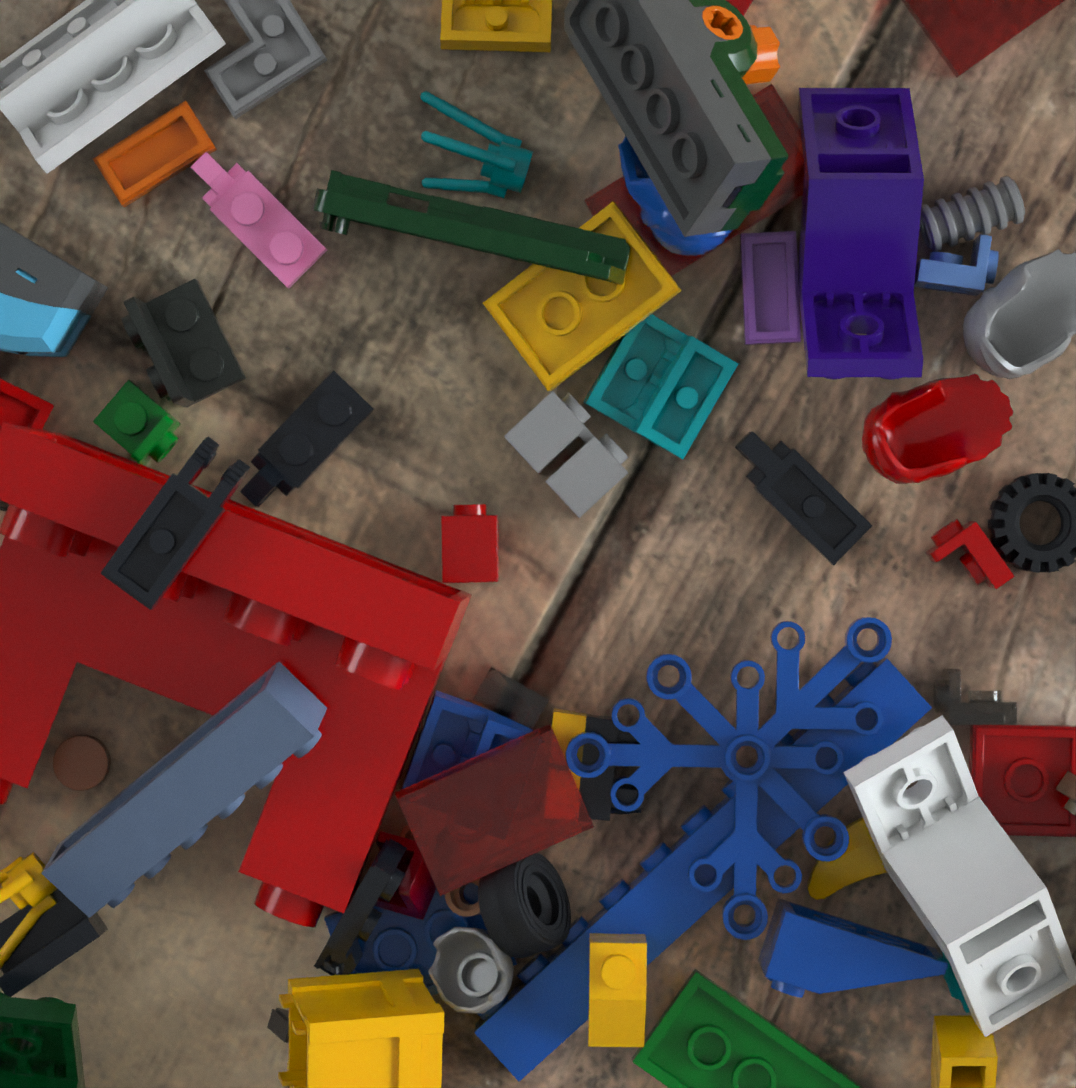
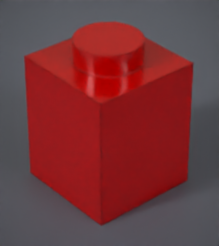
M486 504L453 505V516H441L442 583L499 582L498 515H487Z

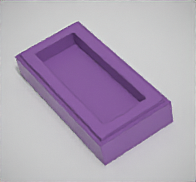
M796 231L740 234L745 345L801 342Z

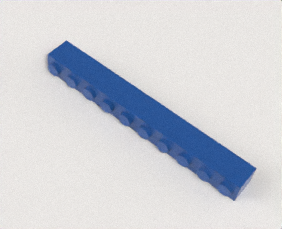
M885 657L877 662H861L844 678L849 683L847 688L834 699L828 694L815 706L853 707L861 701L872 702L881 709L884 716L883 725L877 733L864 736L854 730L800 729L794 736L787 733L775 745L812 746L818 741L829 740L838 745L842 750L843 764L837 772L831 775L820 774L814 769L774 768L816 812L848 785L843 772L856 766L864 758L892 745L932 709L926 700ZM863 708L857 713L856 723L860 728L868 729L875 724L876 714L871 708ZM830 747L819 749L815 756L817 765L822 768L832 766L836 760L835 751ZM730 779L721 789L726 797L711 811L703 805L690 815L680 826L685 834L670 848L664 842L656 846L639 863L644 871L629 885L623 879L614 884L599 899V903L604 908L588 922L582 916L572 922L569 934L561 947L547 959L542 953L536 955L518 972L517 977L522 981L506 995L500 1003L483 1014L477 1013L481 1019L475 1024L474 1033L518 1082L588 1020L589 933L645 934L648 966L734 888V864L722 875L720 885L710 892L696 890L691 885L688 877L690 864L699 857H708L734 831L735 782ZM758 785L757 832L776 850L800 827ZM703 864L696 869L694 877L701 884H709L714 880L716 870L711 865Z

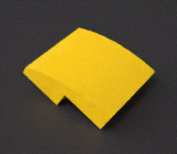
M442 0L441 50L551 52L552 0Z

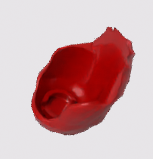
M975 373L964 377L936 379L908 391L891 392L889 397L881 404L872 408L864 420L862 435L863 452L870 465L880 476L896 484L920 483L932 478L949 475L966 464L986 458L989 453L1001 446L1002 435L1012 429L1009 418L1013 415L1014 411L1010 405L1009 397L1001 392L998 384L993 379L984 381Z

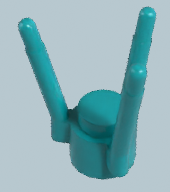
M423 91L420 95L423 102L497 145L489 143L488 150H484L429 131L422 132L421 139L424 142L484 162L480 175L490 178V181L424 178L422 186L426 189L488 193L500 198H505L507 189L521 193L533 151L521 148L522 140L504 135L445 100L427 91Z

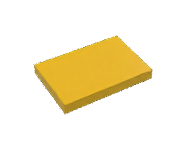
M612 201L580 226L579 229L626 240L630 247V255L623 285L532 264L483 302L484 306L547 391L555 389L682 291L616 202Z

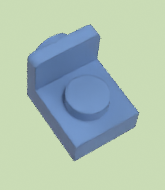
M980 234L974 239L970 266L962 265L963 256L930 252L929 260L920 259L916 263L914 287L972 296L979 295L984 291L985 283H994L997 273L999 252L990 250L992 236Z

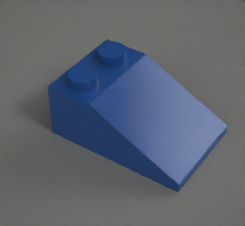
M780 898L777 900L758 959L765 977L772 981L771 988L803 998L805 990L823 994L945 975L948 967V962L934 947Z

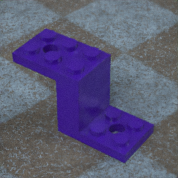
M799 88L798 111L804 159L798 287L807 377H824L832 380L845 377H881L888 380L902 377L922 378L924 359L914 298V284L924 175L910 88Z

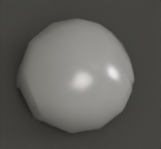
M454 927L434 941L433 945L437 951L434 963L429 969V975L437 986V991L443 1002L456 1012L483 1014L506 997L513 979V963L511 957L494 943L487 930Z

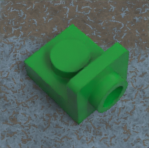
M128 380L93 420L98 427L129 452L133 460L142 465H146L151 458L156 463H159L179 440L173 433L181 423L131 380Z

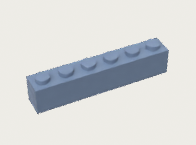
M278 661L57 845L41 874L89 918L106 904L111 908H115L131 893L135 887L134 882L144 875L147 879H151L159 873L170 860V853L179 845L184 850L194 845L207 830V823L215 816L222 820L230 816L245 798L244 793L254 785L259 789L266 787L282 770L283 761L292 754L297 758L307 754L322 736L318 728L327 707Z

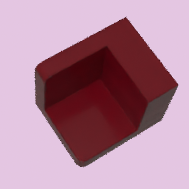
M380 831L375 841L380 850L386 839L390 840V838L407 848L396 867L406 874L390 902L379 897L374 906L424 920L442 876L443 869L429 844Z

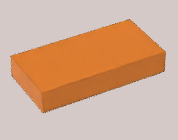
M185 100L99 154L93 160L118 201L125 208L192 166L205 152L211 154L217 148Z

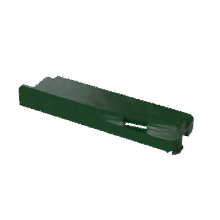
M331 170L327 190L317 188L312 208L313 211L324 213L322 222L319 221L320 229L331 232L335 228L336 233L347 235L350 221L621 285L624 282L630 255V247L626 240L486 206L480 207L442 197L417 193L345 175ZM390 193L429 202L427 213L388 205Z

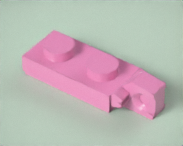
M205 152L191 166L211 187L202 197L211 207L209 210L288 289L327 251L249 171L246 172L238 163L226 172Z

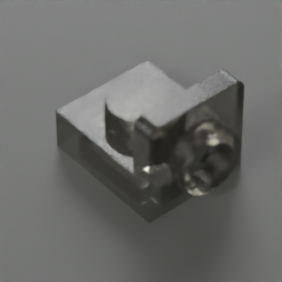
M943 668V680H934L935 713H943V717L949 725H1017V702L1002 700V690H968V701H961L960 669Z

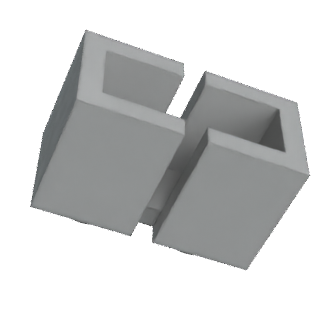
M552 391L504 437L538 474L578 437L585 443L579 451L545 481L580 518L628 474L621 464L629 457L608 434H605L598 440L587 429L584 423L591 416L570 393L560 399Z

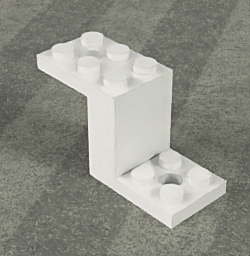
M943 715L924 726L914 729L904 738L880 752L864 758L859 764L843 772L885 870L948 959L974 1022L985 1037L1076 984V966L1047 887L980 799L954 730ZM918 780L914 786L906 789L911 783Z

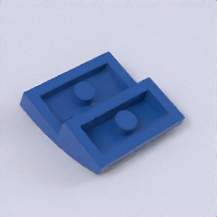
M436 690L405 775L399 797L451 814V822L505 839L541 740V734L491 710Z

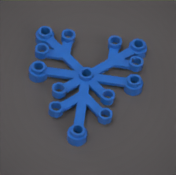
M862 617L852 622L845 634V646L800 689L799 651L805 644V633L794 622L783 621L778 623L773 628L770 636L771 644L777 651L776 713L760 728L759 690L764 685L765 673L758 663L752 660H742L735 664L731 670V683L736 689L735 729L691 684V670L684 659L675 654H662L653 659L646 672V680L650 690L662 699H676L719 745L672 744L645 717V710L642 704L634 698H623L617 701L612 708L611 716L614 725L619 730L629 732L640 744L607 743L601 735L595 732H582L574 736L567 745V764L573 773L583 778L597 777L608 766H640L630 776L617 779L610 790L611 801L614 806L625 812L636 810L642 804L644 794L672 767L722 768L726 776L735 782L734 831L708 857L703 856L695 859L689 866L688 877L691 885L696 890L710 892L720 885L722 875L734 864L733 896L723 906L722 920L727 931L737 939L750 940L758 937L765 930L768 923L767 909L762 900L756 896L757 864L767 874L771 887L777 892L791 893L799 887L802 880L799 866L789 858H782L757 832L758 785L803 830V844L812 857L820 861H833L841 857L847 850L849 834L845 825L832 815H819L774 769H814L820 774L831 775L837 772L843 764V753L840 747L829 740L818 741L812 746L775 745L792 729L854 730L864 736L874 735L881 729L884 716L881 709L872 702L861 701L853 707H815L861 662H877L888 654L892 645V635L888 626L879 619ZM786 627L795 629L798 634L797 644L790 649L782 648L777 640L778 633ZM866 628L874 630L877 635L876 645L869 650L861 649L857 643L859 632ZM666 665L674 666L679 671L677 683L669 687L663 686L658 681V672ZM746 666L755 668L758 673L757 683L749 688L740 686L737 681L739 670ZM631 704L639 710V718L636 723L624 725L618 720L617 713L623 705ZM863 708H871L876 714L875 724L868 729H862L856 723V715ZM590 743L598 748L599 757L594 763L584 764L578 759L577 751L583 744ZM743 746H751L757 752V759L751 766L744 767L736 761V753ZM823 747H830L836 753L834 764L827 768L818 766L815 760L816 753ZM623 784H632L638 790V797L631 804H623L616 797L617 789ZM823 826L832 828L835 833L834 841L826 847L817 845L814 840L815 832ZM708 864L716 870V876L711 883L701 884L696 881L694 874L700 865ZM787 865L794 869V880L788 885H779L774 880V873L780 866ZM744 904L751 906L755 911V915L750 923L739 924L734 920V911L738 906Z

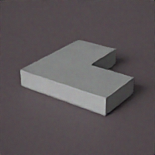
M224 0L250 41L205 69L204 72L236 120L328 60L290 0Z

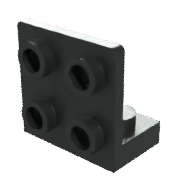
M193 279L146 303L135 297L124 301L129 315L121 318L122 323L133 345L136 348L141 347L144 352L148 351L154 365L147 368L146 371L161 399L166 397L168 401L172 400L175 404L189 407L246 379L198 280Z

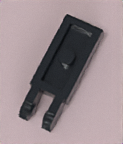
M206 437L178 475L172 473L100 573L150 610L156 607L225 512L223 505L231 498L250 470V466L240 459L237 460L236 463L230 465L224 472L220 483L210 497L192 486L191 484L201 474L203 469L210 465L216 456L219 444L210 437Z

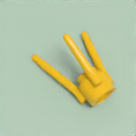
M34 852L25 859L21 856L18 857L6 868L0 870V884L2 886L0 889V904L10 897L21 910L29 904L32 906L25 918L1 947L0 969L39 918L57 904L50 895L57 888L41 874L46 865Z

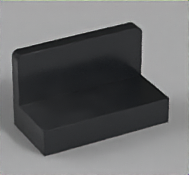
M59 889L51 893L50 895L57 904L39 918L1 968L3 975L0 977V988L4 994L12 997L107 931L108 928L96 912L89 918ZM30 904L0 923V949L31 910L32 906Z

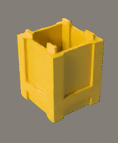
M419 969L288 979V994H279L282 1008H289L287 1071L278 1072V1078L282 1087L441 1088L444 1010L439 1003H435L423 982V975Z

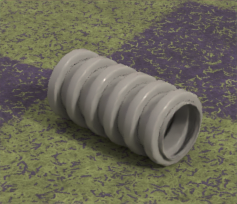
M1004 176L1000 178L997 185L991 181L984 183L983 190L978 191L976 187L969 188L966 196L962 197L960 193H954L951 195V201L945 202L942 198L935 200L934 207L931 208L927 204H923L921 208L920 231L925 244L933 252H939L942 250V244L947 243L950 247L958 245V239L962 237L965 241H971L977 232H980L982 235L990 234L991 227L996 226L997 229L1002 230L1007 228V222L1013 221L1014 224L1023 223L1025 207L1019 188L1014 180L1009 176Z

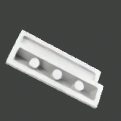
M85 0L0 62V110L20 133L34 159L48 174L226 43L195 0Z

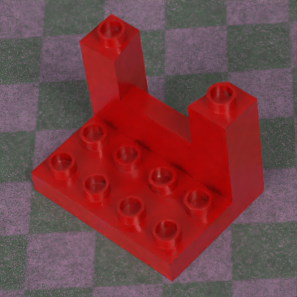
M3 423L0 430V500L9 505L0 526V534L5 536L0 547V804L7 803L14 784L28 788L77 662L213 716L279 661L327 707L318 728L322 736L316 745L303 757L297 758L292 754L282 762L283 768L275 777L238 872L262 881L254 904L263 911L283 920L314 928L317 926L324 906L344 914L354 896L472 594L229 499L223 505L225 512L156 607L150 610L100 573L170 478V475L138 464L135 461L66 434ZM191 484L208 497L212 494L208 490Z

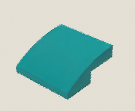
M651 314L619 339L583 403L673 455L684 459L737 368L738 363L695 337L686 335Z

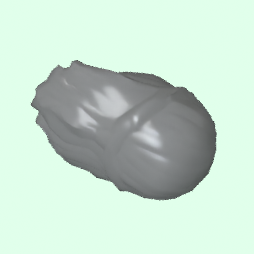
M1057 249L1052 253L1026 261L1012 269L996 287H990L983 291L981 298L967 312L963 324L965 347L968 355L976 365L997 378L1014 379L1033 373L1041 366L1063 354L1071 342V337L1076 334V251L1072 254H1065L1060 249Z

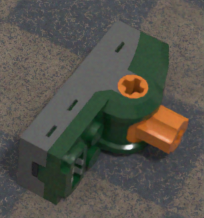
M570 0L564 10V31L683 236L688 237L738 229L750 211L761 208L785 173L781 167L789 157L746 84L770 82L780 68L777 58L780 42L771 27L757 28L755 25H749L739 10L726 0Z

